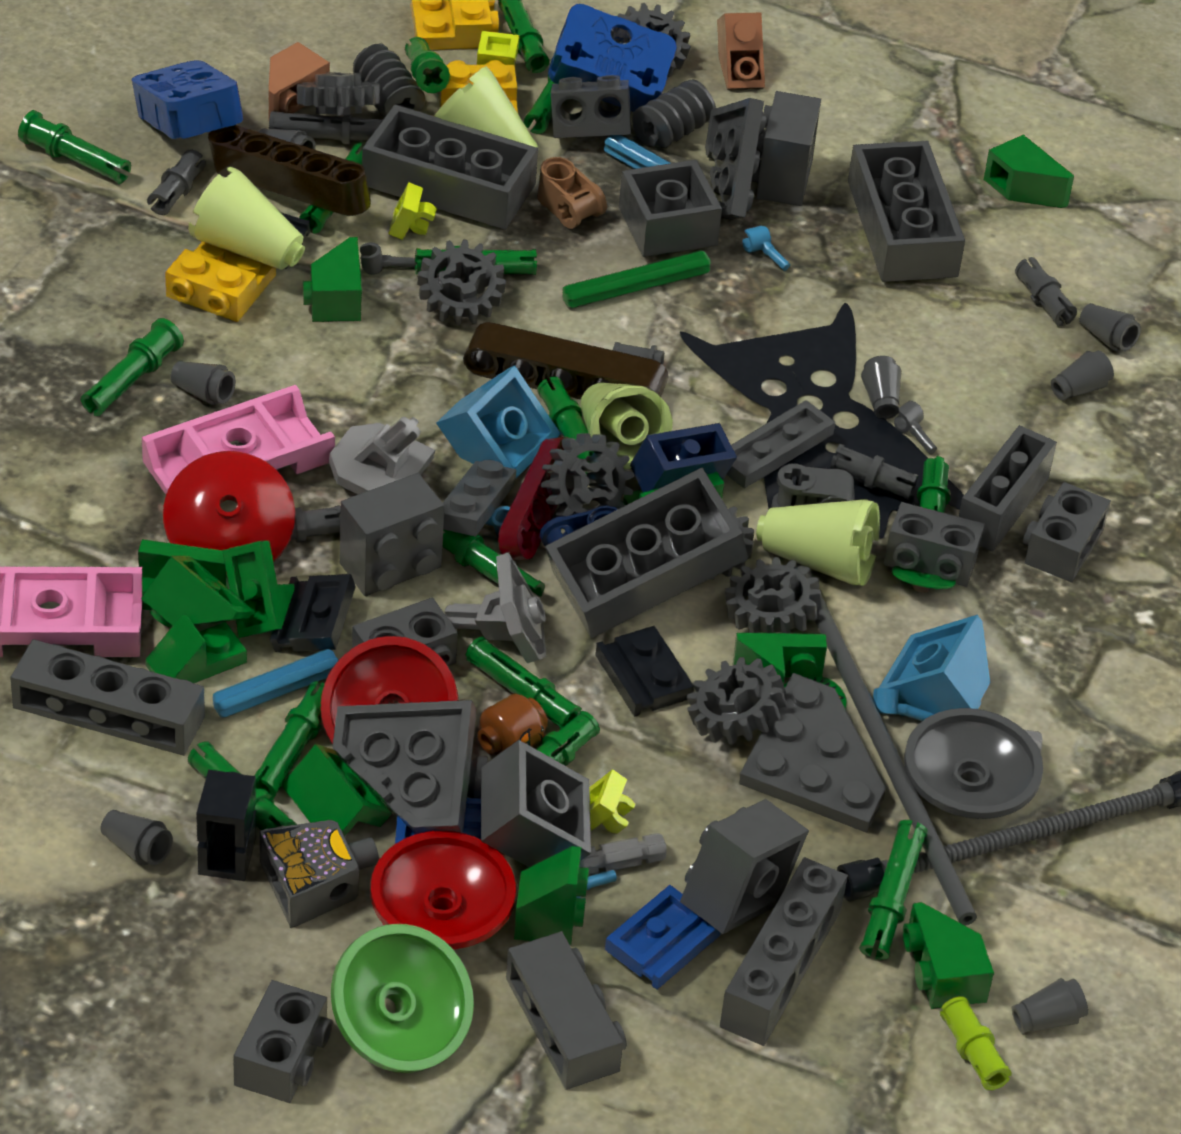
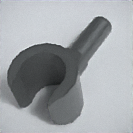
M369 242L360 246L362 268L371 275L381 272L384 267L415 268L417 264L415 263V258L382 255L381 247L377 243Z
M908 401L899 408V415L895 417L894 426L902 433L909 431L916 437L928 454H933L937 447L919 424L924 419L923 410L918 403Z

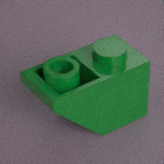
M1023 134L989 149L983 180L1007 200L1064 208L1069 204L1074 175Z
M571 846L521 872L514 940L533 941L562 931L571 946L573 926L583 927L586 898H577V896L586 897L589 868L580 867L582 847Z
M923 902L913 903L909 923L903 925V943L907 952H913L916 961V984L920 991L925 990L931 1009L941 1008L948 1000L958 996L967 998L969 1004L987 1003L994 971L981 934Z

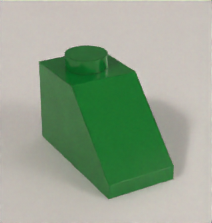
M349 237L311 264V281H303V305H311L312 322L361 321L362 287L358 237Z
M171 556L141 598L152 608L150 611L151 615L158 622L170 628L184 614L189 617L194 625L248 619L255 612L191 556Z

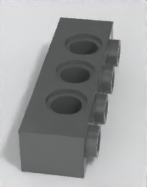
M32 639L10 677L14 709L185 756L205 718L204 686Z
M806 857L802 859L725 990L720 1028L765 1046L841 912L847 874Z

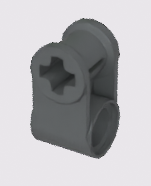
M799 464L785 465L778 472L777 482L780 487L779 492L773 497L771 507L791 506L792 500H794L795 506L855 500L854 479L850 473L841 469L805 467ZM794 476L797 477L795 485H793L792 478Z

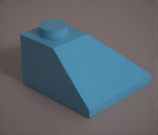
M516 366L508 368L459 400L436 422L460 458L472 464L475 461L483 460L498 461L504 467L517 469L516 478L533 462L545 439L557 438L561 434Z
M977 614L910 635L879 688L899 689L898 704H908L934 714L958 708L978 709L981 705V698L990 685L983 621Z

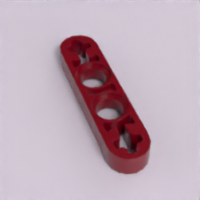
M568 437L550 438L542 442L501 525L498 538L501 554L509 553L513 561L532 559L541 542L540 531L552 519L558 507V504L551 505L545 501L553 493L551 489L541 486L542 482L550 480L551 475L542 468L543 465L554 464L555 460L549 452L551 449L564 450L562 439Z

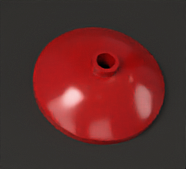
M220 451L194 460L175 477L165 497L163 523L167 539L172 544L225 550L258 541H269L274 563L282 555L291 540L295 525V505L286 481L269 463L248 453ZM226 500L234 501L237 504L236 509L231 512L222 510L220 506Z
M385 636L374 638L349 650L330 671L321 697L323 726L333 744L338 706L459 701L458 690L447 664L430 647L406 637Z
M428 831L399 841L390 847L378 860L371 878V902L377 917L383 925L407 924L423 928L440 937L453 950L476 945L497 933L509 919L516 898L515 877L504 856L498 850L483 843L481 839L455 831Z

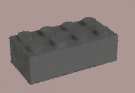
M398 105L392 107L362 148V166L365 169L369 188L401 197L408 182L423 188L420 202H429L436 206L437 209L505 230L536 185L537 147Z
M929 141L853 145L848 184L881 281L959 277L965 238Z
M703 468L545 546L552 571L591 639L748 560L743 533Z

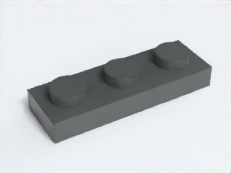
M805 400L733 443L731 446L737 459L726 475L745 489L832 436L836 422Z
M494 460L475 461L443 502V529L476 536L514 487L517 469L504 467L500 462Z

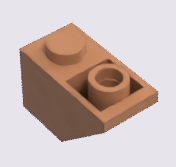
M762 12L723 14L717 20L718 54L726 88H765Z
M299 42L270 57L269 118L271 111L294 114L304 108L303 104H297V84H302L303 82L313 83L315 81V74L330 72V62Z

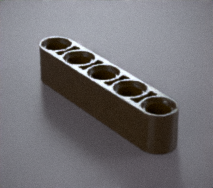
M238 125L213 130L208 134L214 167L221 176L227 177L230 175L227 168L233 167L241 171L258 188L341 215L354 216L362 214L371 206L365 169L359 163Z
M492 322L481 323L476 327L463 357L464 365L469 371L490 379L498 376L508 368L516 366L528 386L532 389H537L539 384L546 379L553 391L555 388L550 381V377H558L561 379L569 397L579 400L582 399L584 392L590 386L597 383L640 385L652 389L661 397L669 378L665 366L653 359Z

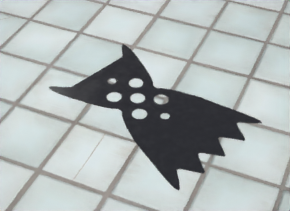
M847 303L842 305L831 325L713 345L691 334L680 331L682 340L704 363L747 398L770 410L771 415L767 423L797 406V400L804 395L818 397L823 403L820 411L832 420L833 416L841 411L851 412L858 417L859 423L856 427L845 429L835 424L832 436L783 466L799 464L805 467L830 469L833 456H837L838 453L827 451L826 445L830 442H835L871 458L878 455L885 459L884 463L919 475L915 489L912 488L911 490L913 494L909 500L877 486H874L873 489L865 487L864 481L853 477L855 500L867 499L868 501H874L879 506V538H884L889 515L892 510L898 511L901 502L920 507L917 491L922 486L924 462L928 457L886 419L878 418L873 410L854 401L849 396L855 379L856 333L853 313ZM788 355L793 357L794 363L790 366L783 365L779 362V358ZM817 370H827L836 376V382L829 387L818 386L812 382L811 374ZM767 379H778L785 383L787 390L782 395L772 396L766 394L761 389V384ZM783 466L764 477L768 510L772 508L773 497L779 492L780 486L777 482V476ZM796 476L792 478L793 485H795ZM948 479L947 488L951 493L948 504L960 510L964 494ZM792 500L791 506H795L794 500Z

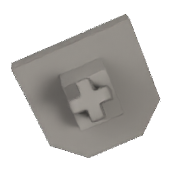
M401 417L392 426L374 423L350 427L330 452L329 464L338 485L356 494H361L415 473L421 475L434 459L435 450L415 440L421 433L417 427L419 421L416 418L408 419Z
M509 553L496 556L499 591L485 595L482 604L455 603L445 608V615L455 629L481 630L487 640L514 641L527 663L547 657L543 623L546 621L543 604L540 598L533 594Z

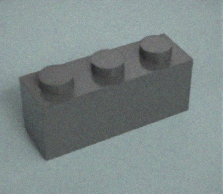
M1019 425L962 497L958 517L985 523L981 547L993 552L1049 479L1057 444L1056 441Z
M561 931L508 948L506 980L565 1090L620 1072L622 1050L626 1049L627 1043L620 1023L618 1021L612 1022L606 1012V1003L600 987L597 984L591 985L585 974V964L580 951L577 948L570 947Z

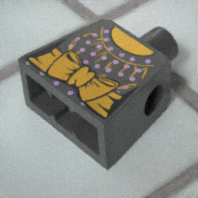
M333 820L269 828L260 831V863L290 928L299 926L354 901L359 896V870L375 866L379 860L376 844L371 837L347 843L338 823Z

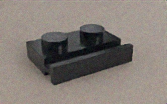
M352 575L309 576L308 581H299L297 576L291 577L289 584H294L295 589L282 629L274 630L270 638L274 651L281 652L283 647H292L293 651L336 650L356 588Z
M655 626L615 637L613 643L604 645L603 641L596 643L595 656L634 717L640 715L641 710L651 708L654 711L688 700L687 694L694 692V685Z

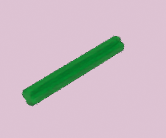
M697 251L568 284L562 288V298L566 306L572 309L704 275L710 271V258L705 251Z

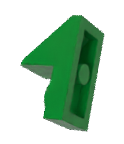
M258 541L222 550L230 590L255 611L248 619L236 620L239 638L282 629L295 587L294 584H277L270 542Z
M184 614L146 657L145 665L151 672L197 683L247 663V650L227 622L199 632L189 617Z
M736 633L732 665H736L740 657L745 658L747 665H750L757 658L761 659L764 668L769 665L774 666L783 684L784 678L791 677L793 673L802 677L822 676L827 651L826 634Z

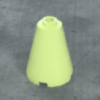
M487 66L469 78L473 84L468 83L462 89L459 88L434 115L446 121L465 125L538 148V145L496 77Z
M229 167L227 170L230 175L226 178L218 174L204 190L193 210L199 218L196 226L189 222L188 229L190 235L202 242L280 270L285 269L288 265L291 267L295 266L305 251V246L302 245L303 235L241 171Z
M597 383L590 386L582 396L581 410L588 433H590L591 438L593 434L605 435L606 443L618 442L620 447L616 455H628L630 458L627 464L623 466L624 469H631L630 463L647 435L672 431L673 419L669 406L655 391L647 387L629 384Z
M864 499L773 507L768 510L766 516H760L756 537L758 541H762L765 551L790 561L796 560L798 564L851 585L864 586L871 576L876 555L871 554L873 540L879 541V506L874 501Z

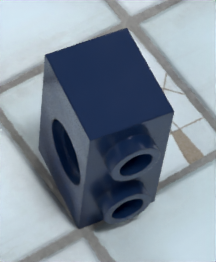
M715 423L647 435L631 461L630 467L642 491L646 492L662 488L700 468H703L706 474L717 472L723 480L737 459V456L721 424Z

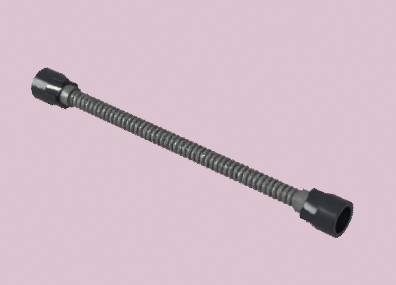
M1181 770L1171 776L1160 779L1159 784L1154 785L1152 789L1096 803L1095 805L1075 809L1074 811L1071 810L1063 814L1060 813L1059 815L1039 819L1032 823L1028 822L1027 824L1017 825L1016 827L985 834L984 836L974 837L973 839L960 841L952 845L949 844L944 846V849L951 863H955L956 861L1019 845L1020 843L1040 839L1041 837L1044 838L1052 834L1055 835L1062 831L1076 829L1083 825L1087 826L1088 824L1119 817L1120 815L1144 810L1156 805L1160 807L1166 806L1169 809L1181 806ZM925 852L919 854L914 870L915 874L933 869ZM877 857L839 865L837 871L848 875L844 898L851 902L869 897L879 891L888 860L880 861Z

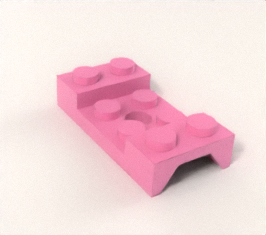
M296 385L142 437L143 463L165 494H167L172 481L183 468L194 460L220 451L248 453L266 461L275 469L290 465L296 474H300L328 464L330 452L335 447L334 434L330 431L320 435L308 419L300 390ZM238 440L245 445L236 446L230 444V442Z
M0 567V657H3L4 645H30L32 639L56 645H94V656L140 657L143 604L141 599L143 596L142 567ZM46 602H55L60 604L58 607L53 609H44L40 607L43 603Z

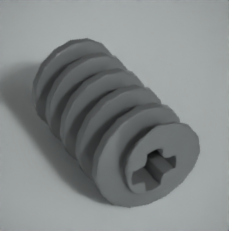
M379 43L364 48L357 55L353 62V73H360L362 82L380 83V104H375L374 106L383 118L386 117L394 105L418 112L421 111L426 99L424 92L419 88L411 73L406 69V66L400 61V57L394 51L388 50L387 46Z
M694 79L684 81L678 87L672 88L667 93H663L658 98L649 101L645 106L636 109L632 116L633 128L636 136L644 145L648 147L658 145L660 148H667L672 142L679 141L683 135H689L694 129H699L705 123H709L711 110L716 109V104L711 94L701 82Z

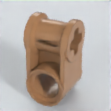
M551 157L542 162L537 194L538 201L549 209L565 227L573 229L580 225L581 220L591 215L598 217L606 212L607 201L601 188L594 182H591L571 161L562 157Z

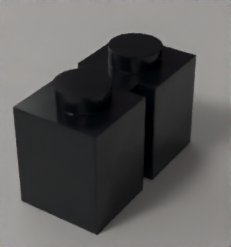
M208 769L196 812L197 841H199L197 847L198 875L239 881L246 880L256 841V776Z

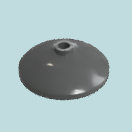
M958 708L931 715L919 723L912 731L904 753L905 770L916 791L939 809L966 818H998L1020 810L1036 795L1043 775L1042 756L1032 737L1008 718L981 709Z

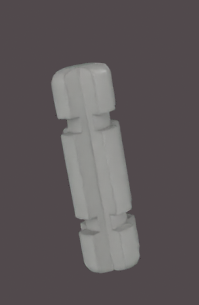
M654 833L642 836L643 841H638V838L634 837L600 844L599 850H595V847L591 846V854L580 861V867L589 868V875L599 873L600 868H603L604 872L642 865L641 860L646 859V863L662 861L666 858V843L662 834Z

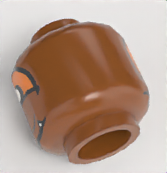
M512 694L481 713L478 739L482 748L490 755H499L518 740L533 748H537L542 744V739L546 735L545 730L548 727V720L543 708L536 700L526 698L523 695Z

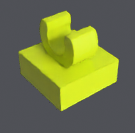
M482 31L477 52V65H485L492 60L501 61L505 65H515L519 48V35Z
M408 182L394 209L388 232L389 235L403 240L409 227L416 234L426 235L429 222L420 217L433 221L437 208L429 202H420L423 191L422 187Z
M613 769L589 787L591 831L602 823L608 831L618 834L629 824V821L619 814L625 816L636 805L630 797L622 794L627 779Z

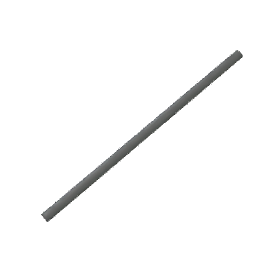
M799 566L797 567V570H800L807 566ZM821 595V608L817 609L815 623L820 633L826 634L827 648L909 819L912 820L914 830L917 822L928 829L922 846L958 922L965 926L970 925L977 918L975 910L916 789L906 773L898 751Z

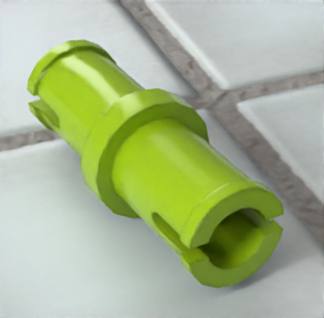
M958 996L948 1000L941 1007L943 1011H940L939 1014L957 1040L956 1049L961 1058L969 1060L980 1078L984 1089L996 1090L1001 1088L1010 1080L1009 1076H1012V1072L994 1046L995 1037L991 1030L981 1025L971 1009L967 998Z

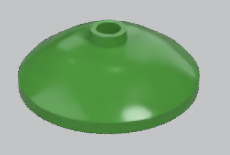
M389 924L374 928L361 935L341 955L335 967L331 983L332 1010L343 1037L365 1060L389 1071L412 1073L438 1065L449 1058L460 1047L472 1022L474 1010L473 989L464 964L456 952L444 940L432 932L417 926ZM386 998L394 1002L396 1006L395 1013H391L386 1009Z

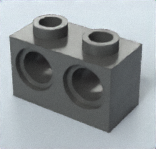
M606 75L598 77L597 82H582L581 78L568 77L560 79L559 84H552L551 105L554 138L631 134L629 80H620V76ZM606 97H614L620 102L621 106L618 110L609 112L601 107L600 101ZM567 99H575L581 103L583 108L578 113L570 114L562 108L561 104Z
M1063 482L1055 496L1048 495L1040 510L1039 522L1032 520L1026 530L1023 544L1028 546L1025 564L1073 582L1104 531L1111 500Z
M901 502L890 530L883 565L889 567L899 566L903 569H912L937 575L945 580H956V584L967 587L978 557L985 523Z
M433 597L352 626V648L378 637H406L430 647L443 659L447 666L456 663L458 632Z
M271 980L233 1055L234 1086L291 1103L298 1086L305 1087L310 1080L315 1062L313 1055L317 1047L324 1048L330 1038L333 1020L327 1018V997Z

